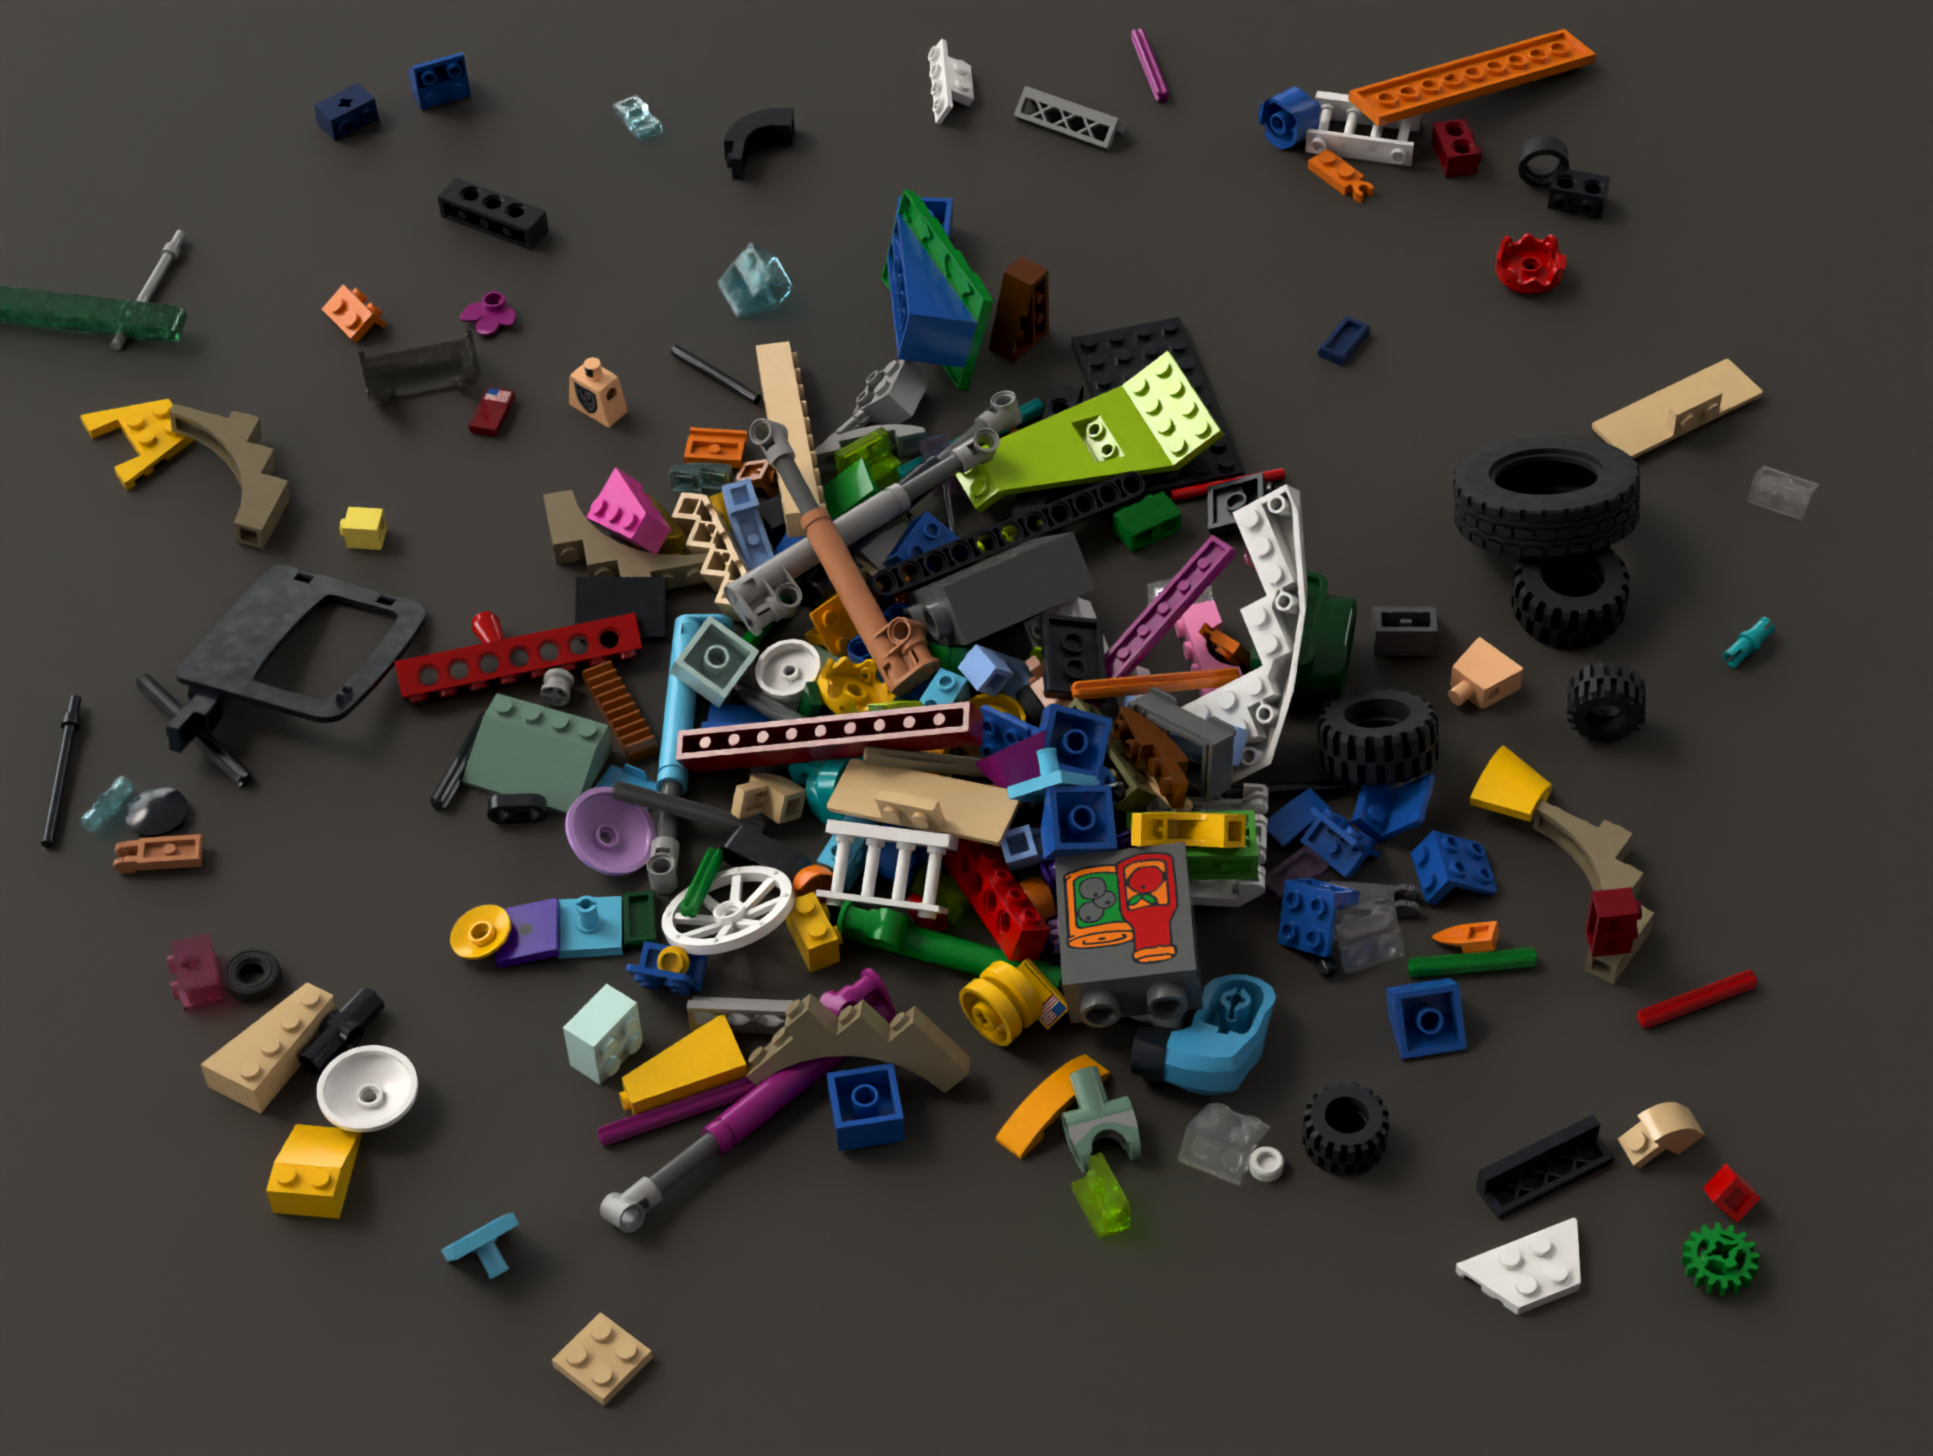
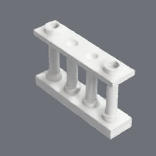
M1317 91L1315 100L1318 101L1321 107L1318 130L1308 129L1306 131L1305 152L1319 154L1329 149L1339 157L1404 166L1412 165L1414 142L1407 141L1410 131H1420L1422 114L1388 123L1387 125L1377 126L1348 100L1349 95ZM1330 121L1346 122L1344 133L1328 131ZM1357 124L1372 125L1370 137L1355 135ZM1383 127L1399 129L1397 140L1381 138Z
M827 819L825 832L835 835V841L838 842L831 891L816 889V896L826 899V905L842 907L843 903L849 900L859 904L918 911L917 917L936 920L937 914L948 915V908L935 905L942 855H946L947 850L957 851L959 838L949 834ZM855 838L865 839V845H868L861 895L843 893L850 845L854 844ZM885 842L897 843L896 849H899L892 899L874 897L881 847H885ZM916 846L927 847V853H930L922 903L904 901L911 853L915 851Z

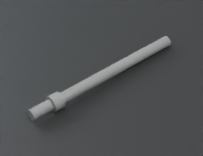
M177 230L172 240L165 244L161 251V259L110 344L113 349L120 350L169 265L172 261H176L181 252L180 247L187 236L183 230Z

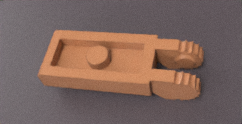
M203 835L149 837L119 842L115 845V853L120 858L115 859L113 869L117 873L130 874L135 873L138 869L143 871L202 867L205 843Z

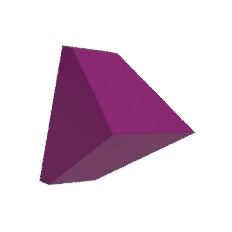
M1046 730L977 761L976 767L995 785L1006 789L1008 786L1039 777L1040 768L1036 751L1044 749Z

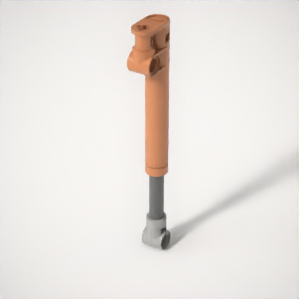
M758 418L751 424L749 430L750 439L753 443L760 445L770 466L773 469H777L802 515L800 520L802 529L806 533L809 542L890 693L895 694L896 697L908 694L941 667L940 659L933 657L927 647L926 626L920 621L904 617H897L889 623L886 621L840 533L831 520L827 509L818 506L794 461L795 453L788 442L787 428L783 424Z

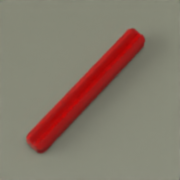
M1752 970L1732 975L1643 1008L1637 1012V1021L1642 1028L1647 1029L1754 989L1757 986V977Z

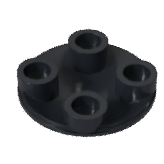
M156 786L142 790L133 796L125 808L124 816L129 828L136 832L139 838H149L168 833L173 829L182 828L186 824L185 816L188 806L185 797L178 790L166 786Z

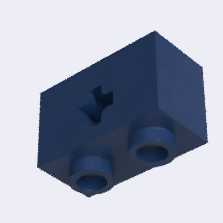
M359 83L314 104L318 126L334 141L379 119L375 98Z

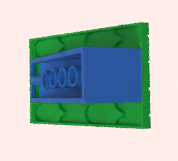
M903 189L881 275V280L891 294L897 356L900 360L940 364L958 390L968 391L970 379H972L977 361L976 356L978 357L993 300L978 274L972 272L960 250L954 248L938 219L932 217L921 196L916 195L913 190Z

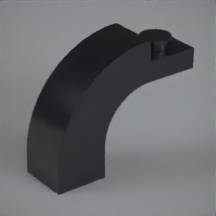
M794 108L759 110L742 117L729 128L724 137V150L727 168H732L733 179L743 180L747 159L757 149L772 145L792 146L795 132Z

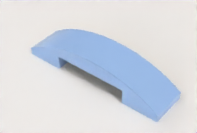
M748 478L722 485V492L736 543L750 570L774 557L758 510L759 502L751 479Z

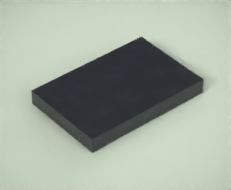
M576 577L575 624L635 612L640 638H666L667 578ZM605 633L601 638H616V636L612 633Z
M1041 614L1039 625L1044 697L1074 700L1071 686L1075 681L1106 679L1102 619ZM1108 697L1083 700L1086 702L1105 703Z

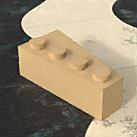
M308 982L200 1064L207 1086L261 1114L302 1065L297 1055L319 1033L320 1024L325 1016L331 1011H338L334 995Z

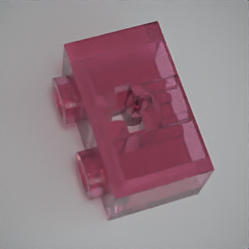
M207 933L171 941L172 955L167 956L170 974H176V980L171 981L174 999H181L184 1011L224 1003L215 950L210 934Z

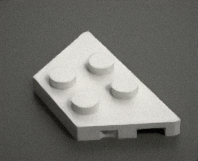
M1575 1217L1459 1262L1456 1264L1455 1271L1461 1278L1468 1276L1481 1285L1482 1292L1491 1298L1500 1300L1506 1308L1517 1315L1579 1291L1581 1278L1577 1220Z

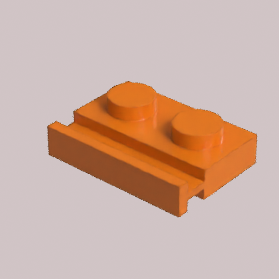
M690 427V436H688L684 454L685 465L713 464L728 466L729 468H741L746 450V442L748 441L747 431Z
M1205 622L1198 633L1216 648L1215 652L1224 657V660L1232 666L1240 667L1243 665L1250 669L1251 653L1239 642L1217 629L1214 630Z

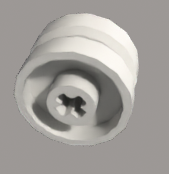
M788 639L771 645L760 655L755 667V675L763 694L796 712L806 682H817L824 667L814 646L803 640Z

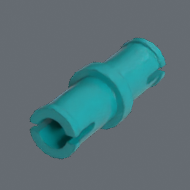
M1761 617L1748 631H1742L1738 635L1737 641L1722 653L1723 661H1726L1730 656H1734L1727 665L1731 668H1736L1749 654L1756 653L1760 649V644L1776 631L1774 623L1768 628H1764L1771 620L1767 617Z

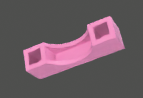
M1214 600L1192 604L1174 624L1177 637H1182L1184 641L1183 652L1185 659L1191 660V671L1237 668L1239 675L1243 676L1239 666L1227 665L1212 657L1209 651L1213 646L1198 633L1205 622L1214 630L1217 629L1222 632V620ZM1218 688L1199 689L1200 697Z

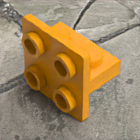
M836 594L809 614L815 627L804 634L810 645H823L829 653L841 658L842 656L848 657L847 646L859 633L838 594Z

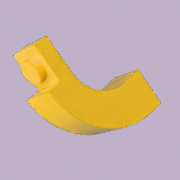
M1199 812L1132 813L1131 846H1154L1185 842V846L1245 847L1246 815Z

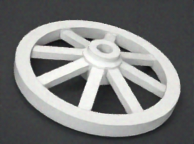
M743 866L717 872L708 893L731 884L730 900L719 904L707 894L702 905L710 910L713 915L697 914L694 918L684 917L680 913V905L689 889L687 887L671 901L663 914L662 929L668 943L671 946L681 947L688 954L710 955L735 950L761 939L777 928L793 908L795 893L789 878L783 872L766 866ZM743 882H763L744 903L741 902ZM774 886L781 890L779 897L756 906ZM769 912L764 918H762V919L759 920V921H758V920H752V919H754V918H756V917H758V916H761V915H763V914ZM676 924L704 926L683 934L676 930ZM718 933L715 938L700 939Z

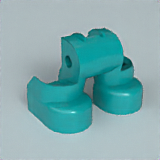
M863 757L791 763L789 765L788 771L792 781L805 785V796L809 808L825 825L827 824V819L842 821L845 817L844 814L828 811L827 803L850 759L863 760Z

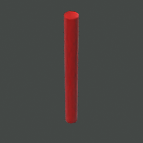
M1284 468L1263 472L1268 482L1285 479ZM1254 474L1171 490V499L1174 502L1208 495L1209 486Z

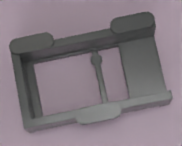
M1156 687L1151 688L1148 693L1128 702V708L1163 727V731L1169 737L1171 736V731L1203 747L1202 767L1189 760L1186 778L1189 781L1188 787L1205 794L1208 800L1231 789L1234 736L1236 735V729L1233 725L1214 716L1210 717L1207 721L1176 706L1177 701L1174 696Z

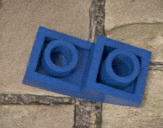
M1309 788L1268 819L1267 833L1286 850L1309 829L1317 818L1309 812L1313 806L1322 811L1325 807L1330 810L1332 809Z

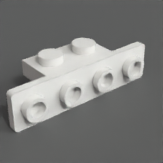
M941 39L936 46H933L928 55V60L930 61L929 76L932 81V110L935 115V123L941 124L953 107L952 100L966 106H970L974 100L971 65L962 60L949 57L947 41Z

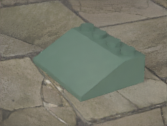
M497 693L483 716L461 783L464 786L494 795L536 793L546 798L548 811L567 816L568 810L576 798L591 789L613 749L609 725Z

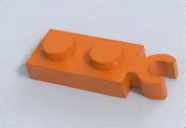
M1326 149L1308 160V169L1341 194L1346 195L1350 192L1353 194V199L1358 203L1363 202V193L1370 197L1373 196L1374 187L1371 183L1364 182L1365 176L1331 150Z

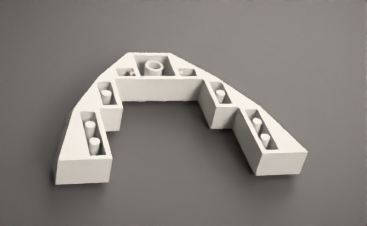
M1287 484L1233 512L1267 595L1240 609L1263 666L1180 707L1207 721L1210 717L1214 716L1233 726L1249 730L1239 767L1232 765L1231 784L1272 763L1294 692L1306 615L1308 586L1300 491ZM1079 597L1042 613L1097 619L1091 602ZM1041 614L1024 623L1033 648L1041 647L1039 625ZM1103 635L1105 654L1109 650V647ZM1137 666L1128 677L1151 674L1149 669ZM1144 694L1129 695V696H1133V697L1138 698V697H1140V696H1142V695H1144ZM1126 696L1109 697L1099 708L1103 716L1113 718L1112 730L1114 721L1118 718L1119 708L1124 705ZM1202 756L1199 757V761L1188 759L1202 767Z

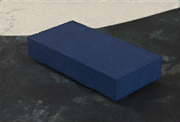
M1345 316L1318 348V356L1343 366L1369 335L1370 326Z

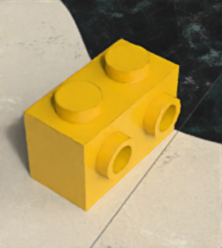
M815 892L795 898L793 908L786 917V926L810 973L839 963V945L843 944V939L837 929V925L832 927L829 922L831 917L826 903H820Z

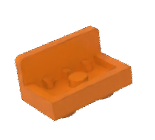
M343 284L322 308L346 335L356 343L359 342L375 322L383 328L387 325L380 317L383 312L373 303L367 304L366 300L368 297L356 287L352 291Z

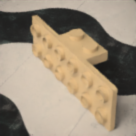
M1724 359L1593 422L1592 429L1607 444L1623 450L1634 459L1762 397L1763 390L1729 359Z
M850 759L827 803V809L834 813L927 832L949 834L957 838L1000 846L1022 801L1010 800L1006 788L903 768L867 765L863 760Z

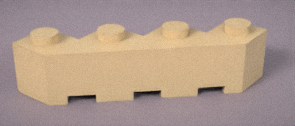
M682 492L671 517L686 536H689L686 546L691 553H707L700 575L715 592H718L714 603L724 615L730 617L733 621L743 622L727 600L724 587L751 570L722 514L708 496Z

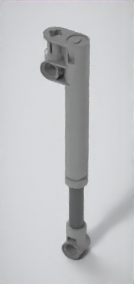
M990 428L979 429L974 437L951 450L949 456L902 485L898 483L892 484L884 491L882 490L833 520L845 545L848 547L897 517L898 514L905 512L911 508V501L959 472L964 474L979 464L990 462L1000 443L997 432ZM979 443L987 444L990 449L982 448ZM805 537L724 587L725 596L750 632L755 636H759L763 632L762 628L773 621L779 622L782 619L791 618L797 613L802 600V591L794 579L821 562L808 538ZM788 597L793 601V604H785L780 598Z

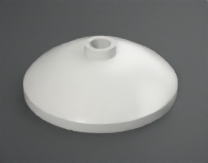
M379 1045L356 1047L340 1054L326 1066L317 1084V1100L323 1115L335 1126L352 1132H372L394 1124L410 1110L418 1093L417 1074L410 1060L395 1049Z

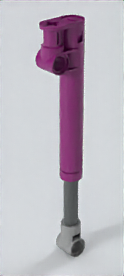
M865 968L861 971V978L853 985H846L838 992L834 990L827 991L819 1000L837 1017L846 1007L850 1005L854 1007L862 999L889 1024L896 1016L883 980L871 968ZM848 1056L822 1057L803 1061L775 1072L716 1117L715 1121H711L703 1127L701 1131L702 1137L649 1178L642 1177L622 1194L612 1192L607 1195L600 1206L602 1218L626 1233L636 1231L642 1225L645 1214L662 1201L664 1193L715 1153L721 1156L733 1148V1145L738 1144Z

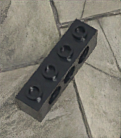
M456 177L438 195L441 217L528 250H532L549 231L546 210Z

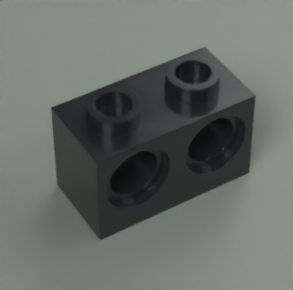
M1557 167L1550 186L1547 208L1601 219L1608 198L1611 177Z

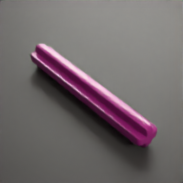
M1142 28L1134 29L1131 32V39L1155 100L1158 102L1166 101L1169 98V90L1145 30Z

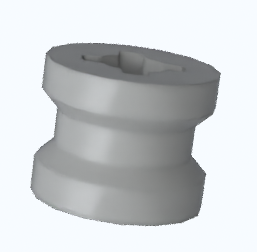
M553 668L546 671L543 679L544 685H542L540 690L541 699L552 706L566 705L571 697L570 690L574 685V677L567 670L561 668Z

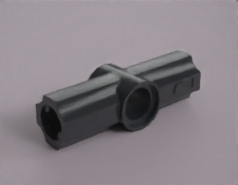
M368 987L366 989L362 988L339 1012L331 1011L320 1024L319 1033L297 1055L299 1062L313 1075H321L326 1066L339 1056L343 1050L348 1051L357 1047L363 1037L365 1027L385 1008L383 1000L374 990Z

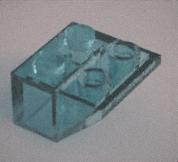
M753 243L747 246L717 282L734 314L740 319L777 308L794 288L776 255Z

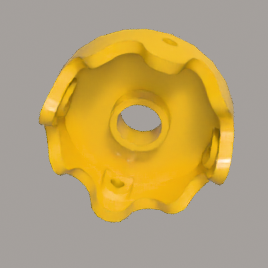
M842 656L835 663L829 657L817 680L822 701L833 711L834 715L871 711L867 706L868 704L891 702L896 697L895 694L890 693L885 682L882 683L878 679V669L873 659H866L860 664H855L847 656Z

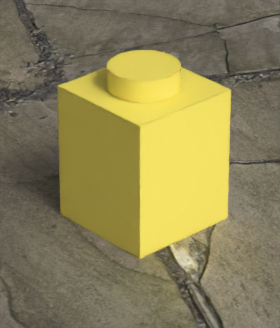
M348 507L345 519L342 518L340 521V535L344 536L347 548L382 550L387 532L383 509Z

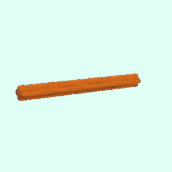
M1237 668L1085 680L1075 681L1071 686V692L1074 699L1077 697L1083 700L1146 694L1153 687L1164 692L1218 688L1241 676Z

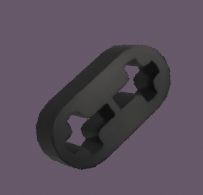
M536 793L494 795L488 800L487 817L496 824L537 823L546 818L547 812L546 798Z

